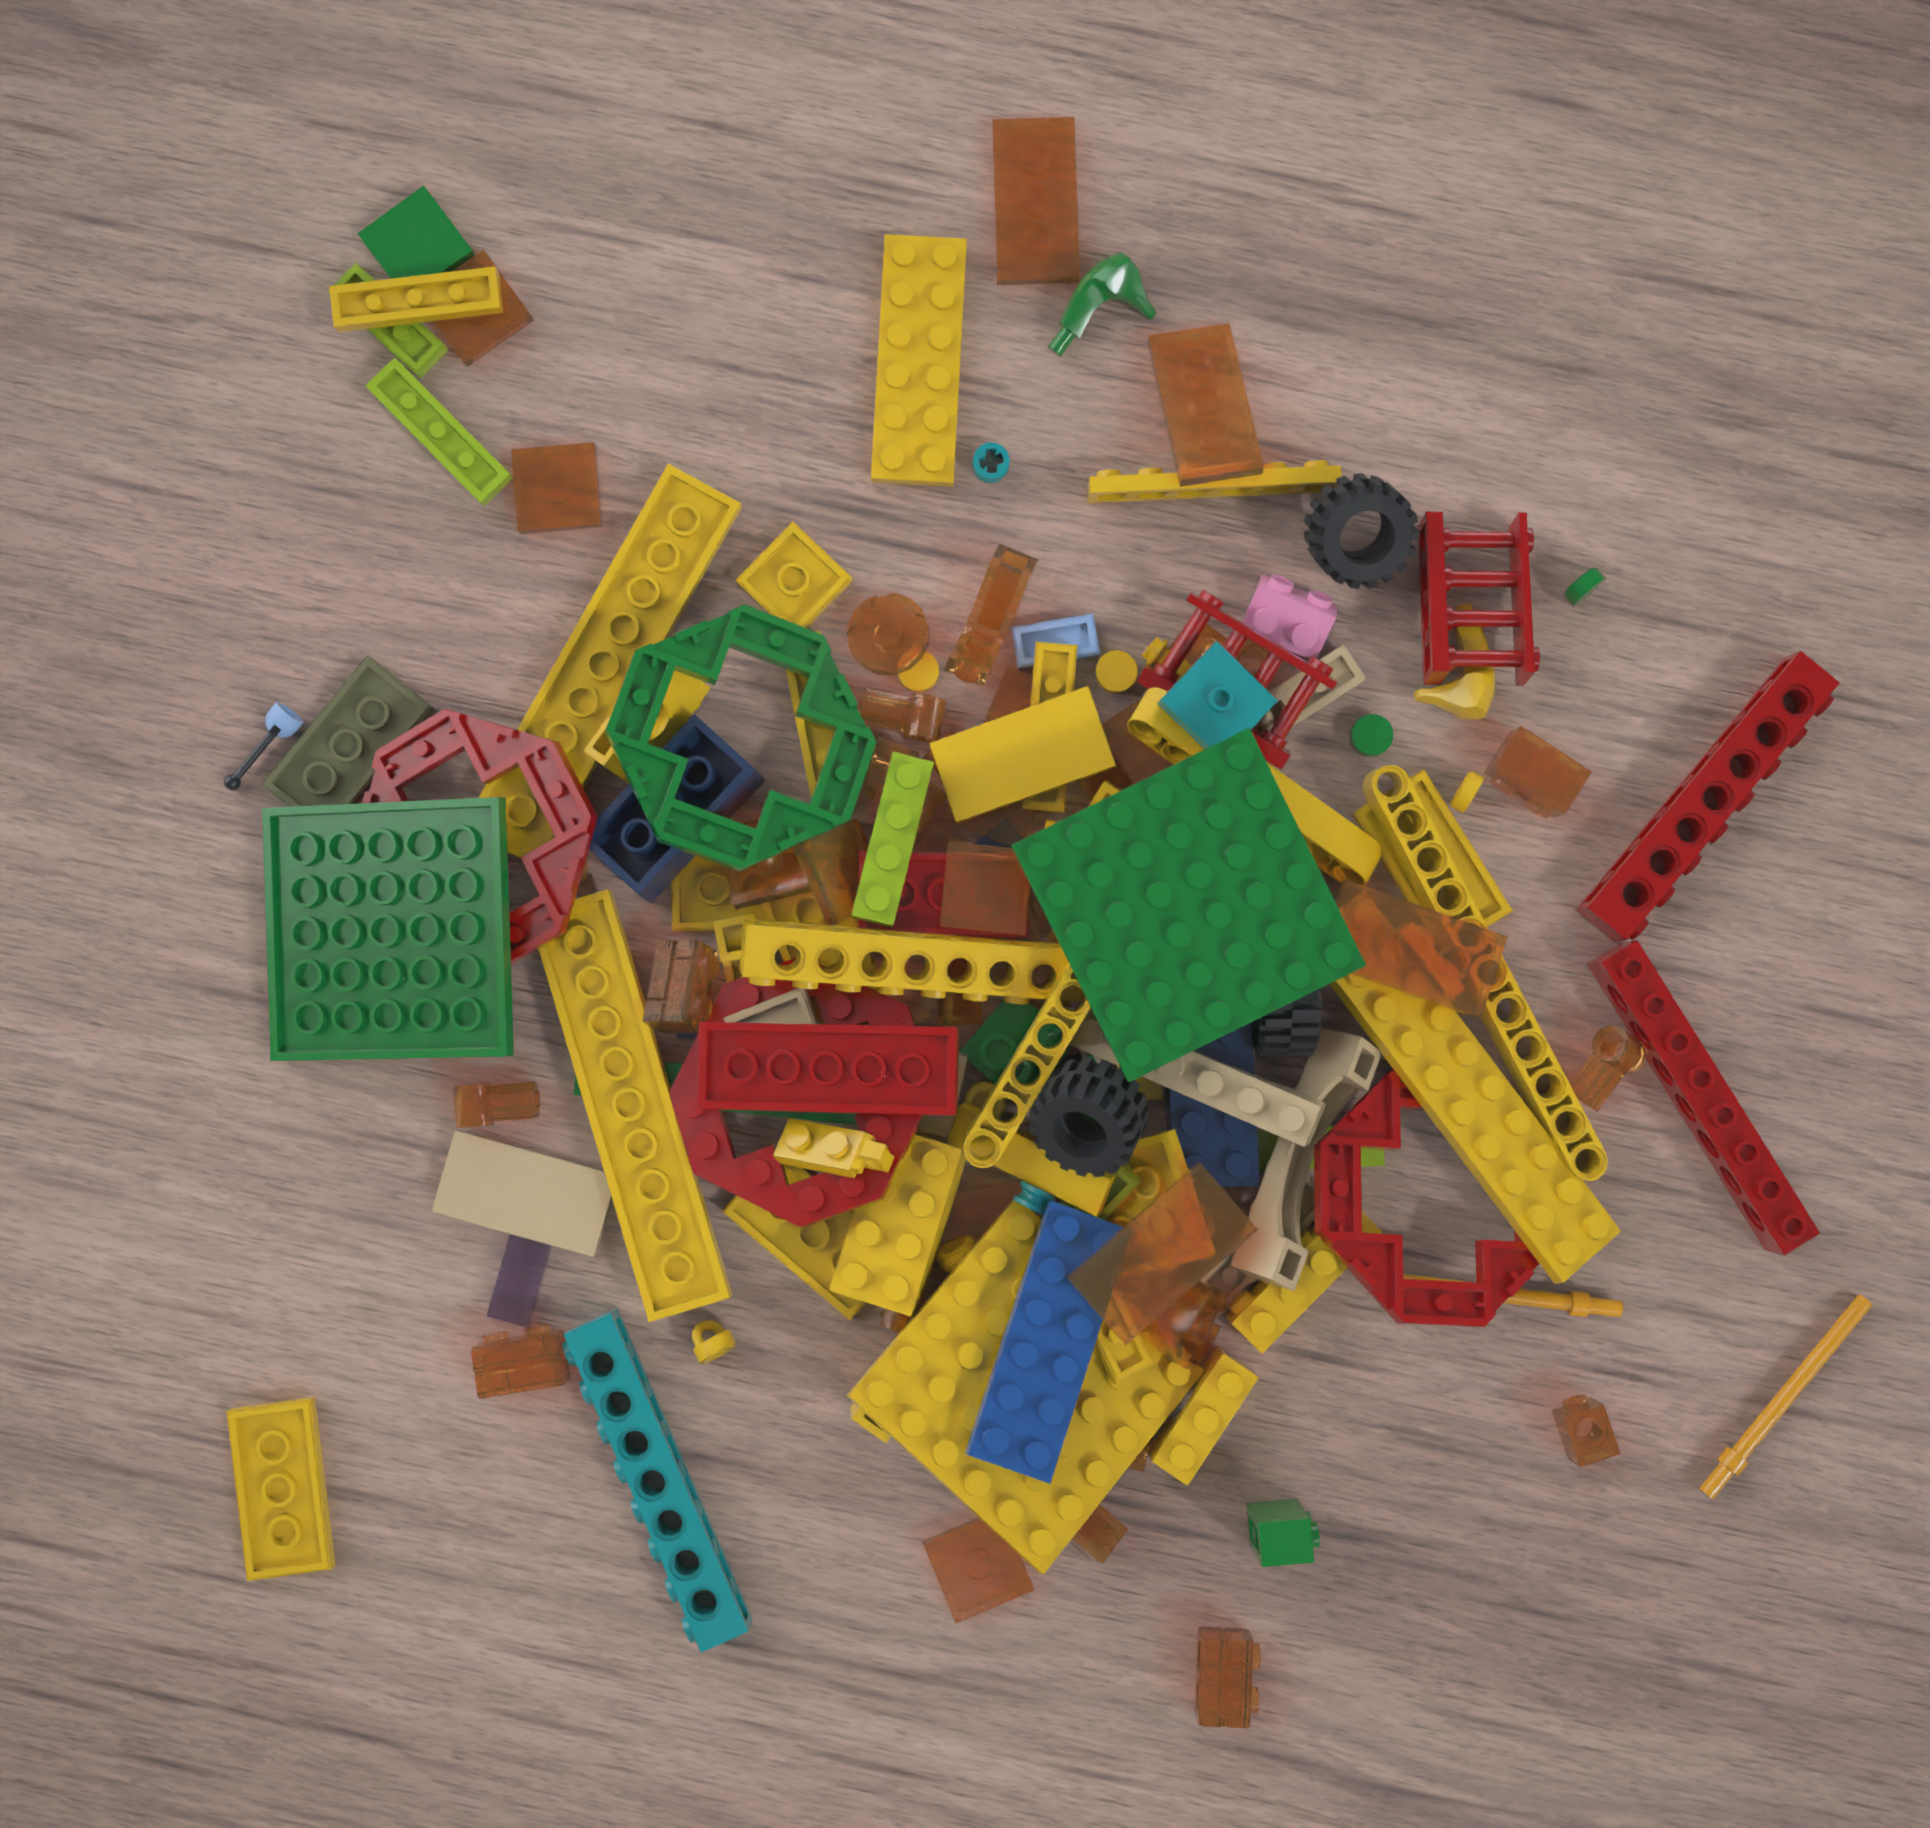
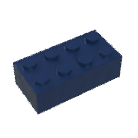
M695 714L662 748L689 759L674 799L728 819L737 812L765 781L754 767ZM630 784L597 818L589 847L635 893L650 903L661 894L695 857V855L657 841Z
M1252 1022L1195 1050L1255 1075ZM1165 1087L1166 1129L1176 1130L1194 1188L1260 1186L1257 1126Z

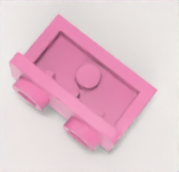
M1261 574L1242 622L1293 653L1308 659L1312 656L1318 658L1336 620L1338 605L1332 603L1333 599L1323 592L1310 590L1308 593L1294 587V583L1284 576L1272 574L1269 577Z

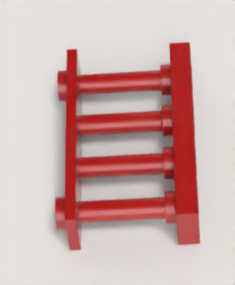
M1426 511L1417 527L1419 530L1418 558L1423 685H1441L1448 673L1454 670V667H1514L1516 686H1524L1533 674L1538 671L1540 666V649L1538 646H1534L1529 562V553L1532 552L1534 546L1533 528L1528 527L1527 512H1518L1509 526L1508 532L1450 531L1449 527H1444L1443 512ZM1449 548H1509L1510 571L1452 570L1450 566H1445V552H1448ZM1451 587L1511 588L1512 611L1453 610L1452 606H1447L1446 591H1450ZM1453 627H1513L1514 651L1455 650L1454 646H1449L1448 631H1451Z
M1203 589L1200 595L1191 591L1186 601L1197 608L1163 663L1158 662L1155 668L1147 664L1136 682L1148 689L1160 688L1168 692L1176 684L1180 676L1176 672L1210 617L1212 616L1229 626L1233 630L1222 647L1234 658H1236L1247 638L1269 651L1254 675V678L1264 688L1268 687L1283 661L1306 673L1270 730L1266 728L1263 734L1254 728L1251 729L1265 760L1282 770L1291 756L1290 750L1285 748L1288 742L1285 737L1320 683L1332 690L1334 689L1337 681L1330 676L1334 669L1314 656L1308 662L1226 613L1221 609L1225 602Z

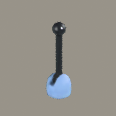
M276 701L265 716V725L268 733L236 772L225 777L224 786L231 791L237 790L241 786V778L275 737L287 738L292 736L304 723L303 719L292 709Z

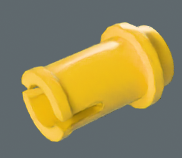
M1157 636L1141 655L1146 660L1145 665L1151 664L1155 667L1158 662L1163 663L1171 650L1167 645L1169 640L1165 638L1162 641ZM1186 660L1183 661L1176 672L1180 675L1177 681L1193 666Z

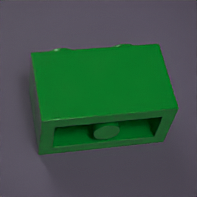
M1297 1499L1246 1503L1250 1546L1262 1567L1315 1563L1313 1548H1320L1318 1524L1316 1521L1311 1520L1310 1512L1305 1511Z

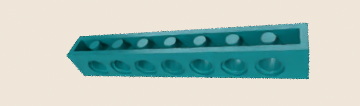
M618 1308L571 1328L563 1334L566 1340L562 1343L564 1354L571 1366L577 1365L583 1379V1381L579 1382L582 1396L589 1406L594 1404L600 1420L596 1421L598 1433L604 1444H611L617 1458L613 1461L615 1472L622 1484L628 1483L634 1497L630 1500L633 1514L639 1524L645 1522L651 1536L647 1540L650 1553L656 1563L662 1562L668 1576L665 1578L666 1590L673 1603L678 1601L685 1615L682 1618V1625L688 1640L691 1643L696 1641L702 1653L748 1632L753 1620ZM596 1352H606L612 1357L614 1363L612 1371L603 1372L596 1367L594 1363ZM621 1391L626 1393L630 1398V1409L626 1411L616 1409L611 1403L612 1392ZM628 1432H642L648 1440V1447L643 1450L633 1448L628 1442ZM655 1470L661 1473L665 1479V1486L660 1489L651 1488L645 1481V1472ZM666 1510L677 1512L682 1518V1525L677 1528L668 1527L664 1524L661 1513ZM683 1550H691L697 1554L700 1564L695 1567H687L680 1562L678 1553ZM700 1590L711 1591L715 1595L717 1603L713 1606H703L697 1601L695 1593Z

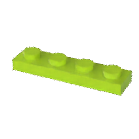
M395 357L365 385L483 506L513 479L512 475Z
M892 752L851 918L893 928L934 762Z

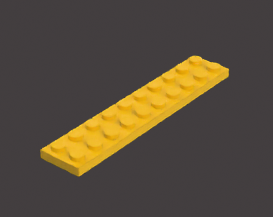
M669 463L517 729L559 742L583 789L598 764L596 760L583 751L607 717L610 718L635 650L650 643L655 644L669 638L742 509L740 502ZM520 766L494 782L486 783L478 798H506L507 852L521 859L524 855L556 837Z
M606 889L577 898L574 901L566 933L540 947L539 952L648 1322H652L728 1299L733 1294L697 1175L693 1174L669 1094L671 1086L613 891Z
M1363 889L1342 904L1339 910L1367 966L1330 983L1331 987L1554 1284L1564 1283L1616 1237L1621 1230L1586 1183L1571 1172L1555 1142L1450 1003L1441 998L1439 995L1441 991L1427 973L1423 974L1414 963L1416 958L1404 942L1395 939L1392 935L1395 930Z

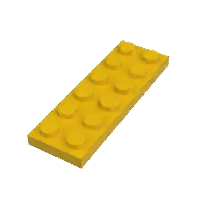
M885 234L871 483L954 487L967 239L891 234Z

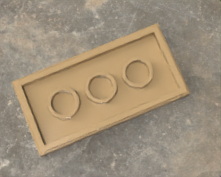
M457 1129L453 1134L431 1212L595 1257L612 1202V1196L604 1170Z

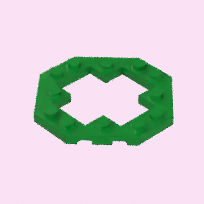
M744 604L728 611L723 616L708 622L703 621L679 631L674 636L655 644L650 643L635 650L605 734L658 842L741 872L849 822L877 742L870 727H866L858 711V703L843 673L840 674L831 656L832 650L824 635ZM729 648L807 677L808 679L795 716L834 731L809 804L769 790L755 828L674 799L689 759L648 744L674 670L715 685Z

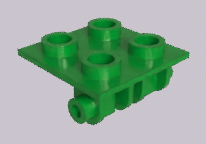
M1003 1000L959 1052L968 1054L967 1060L996 1084L1002 1073L991 1072L979 1062L977 1045L980 1039L990 1031L1002 1030L1011 1034L1019 1045L1039 1011L1030 1003L1021 1005L1007 1003ZM1053 1023L1043 1025L1037 1034L1038 1041L1045 1046L1057 1044L1062 1036L1061 1029ZM1067 1046L1058 1063L1067 1056L1073 1046ZM1032 1061L1019 1063L1015 1070L1016 1078L1023 1083L1033 1082L1039 1075V1066Z

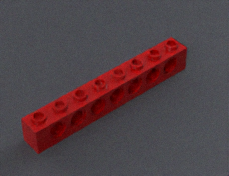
M1801 650L1785 657L1575 910L1613 942L1637 938L1647 927L1649 921L1646 917L1655 906L1657 908L1662 907L1673 896L1676 889L1672 885L1681 874L1684 876L1688 875L1700 863L1702 857L1699 853L1708 842L1710 844L1715 843L1726 832L1729 825L1725 821L1734 810L1740 812L1750 803L1755 796L1752 789L1760 779H1768L1779 768L1781 761L1778 757L1787 747L1793 748L1803 739L1808 732V729L1804 727L1813 715L1815 717L1821 715L1832 704L1834 697L1830 694L1840 682ZM1785 695L1794 701L1795 711L1793 714L1784 708L1783 698ZM1759 726L1768 733L1769 742L1767 746L1761 744L1757 738L1756 733ZM1732 758L1737 759L1742 765L1743 773L1740 778L1731 772L1730 762ZM1706 789L1713 792L1716 797L1717 803L1714 810L1709 809L1704 803L1703 796ZM1680 821L1686 823L1690 829V838L1687 842L1682 841L1677 834V825ZM1653 853L1660 855L1664 861V869L1661 874L1655 873L1650 866V858ZM1627 885L1633 886L1638 894L1637 902L1633 907L1628 905L1623 897V892Z
M1638 940L1621 942L1587 963L1592 974L1764 1250L1785 1256L1819 1235L1820 1231Z

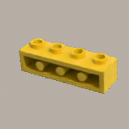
M1362 1212V1233L1381 1234L1382 1231ZM1315 1226L1309 1232L1304 1230L1300 1233L1302 1247L1309 1250L1295 1291L1260 1281L1250 1292L1245 1290L1239 1294L1229 1306L1231 1311L1225 1317L1261 1354L1347 1269L1315 1233Z

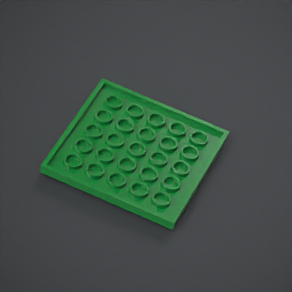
M1250 728L1011 845L1128 1083L1367 966Z
M489 797L262 808L270 1061L507 1057L514 1055L506 798Z

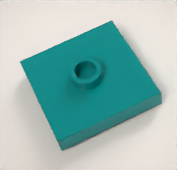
M1216 641L1157 704L1205 750L1247 728L1251 730L1278 700Z

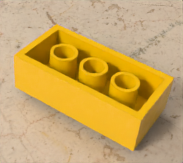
M918 1135L914 1136L904 1158L901 1159L890 1181L892 1183L884 1199L854 1209L829 1291L911 1317L919 1311L966 1162L963 1149Z

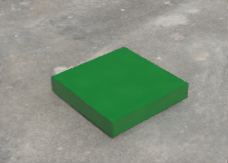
M424 185L357 233L391 279L452 272L475 256L471 247Z

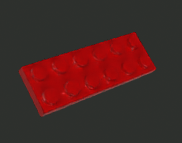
M699 1022L697 1109L957 1115L959 1027Z

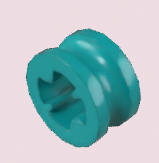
M994 442L982 444L976 449L972 460L974 474L979 480L986 483L1000 481L1006 475L1010 465V457L1007 450L1002 445ZM986 453H995L994 459L999 456L1002 460V463L997 465L995 473H988V467L982 469L979 462L985 460Z
M1023 1180L1020 1182L1022 1192L1018 1195L1015 1194L1013 1197L1014 1201L1043 1215L1048 1201H1055L1056 1199L1055 1196Z

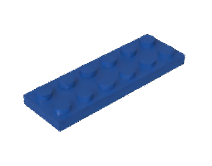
M1048 1201L965 1454L1046 1483H1051L1129 1240L1130 1229L1054 1201Z

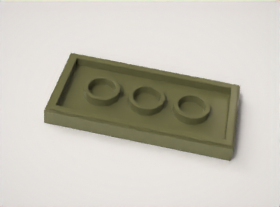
M367 655L261 785L288 807L358 804L364 797L365 791L368 792L375 772V769L371 767L376 750L424 722L435 708Z

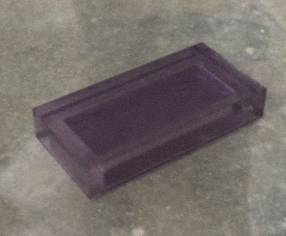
M509 1234L486 1316L524 1327L530 1326L551 1253V1245Z

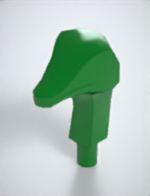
M1118 252L1098 262L1083 276L1058 323L1062 328L1048 346L1051 351L1061 357L1074 338L1080 339L1097 307L1108 300L1123 301L1138 310L1148 320L1154 318L1157 314L1156 310L1147 298L1141 282L1139 269L1130 257L1122 252Z

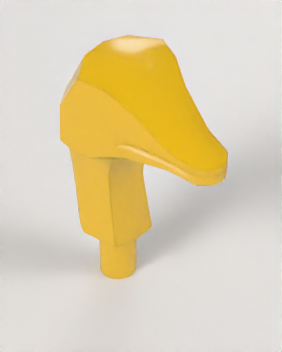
M1470 603L1460 604L1456 606V610H1473V605ZM1457 627L1455 630L1460 650H1489L1482 627ZM1464 667L1461 676L1451 682L1416 690L1414 692V699L1416 702L1434 705L1460 720L1474 721L1483 719L1487 715L1495 695L1494 667Z

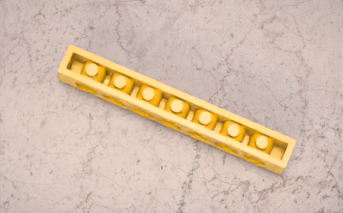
M744 919L739 970L742 977H749L750 984L760 986H774L775 979L791 980L793 987L802 989H817L818 983L835 984L836 990L844 992H861V986L878 987V993L886 995H903L904 989L921 990L920 995L928 998H946V992L963 993L962 998L970 1001H988V995L1004 996V1002L1026 1005L1029 1004L1030 998L1047 1000L1069 962L1059 943ZM792 945L797 948V958L793 963L780 965L775 962V953L781 946ZM828 948L839 950L840 960L836 966L829 969L819 966L818 959L824 950ZM874 951L882 953L883 961L877 970L867 972L862 969V960L866 954ZM913 955L924 956L925 965L921 972L915 975L905 973V963L908 958ZM957 958H964L967 963L964 974L957 978L948 977L947 968L950 962ZM1000 961L1007 962L1008 972L1006 976L999 981H991L989 976L991 967ZM1039 965H1048V978L1041 984H1033L1031 979L1033 970ZM1077 986L1065 988L1060 995V1003L1064 1008L1071 1007V1001L1083 1002L1084 993Z

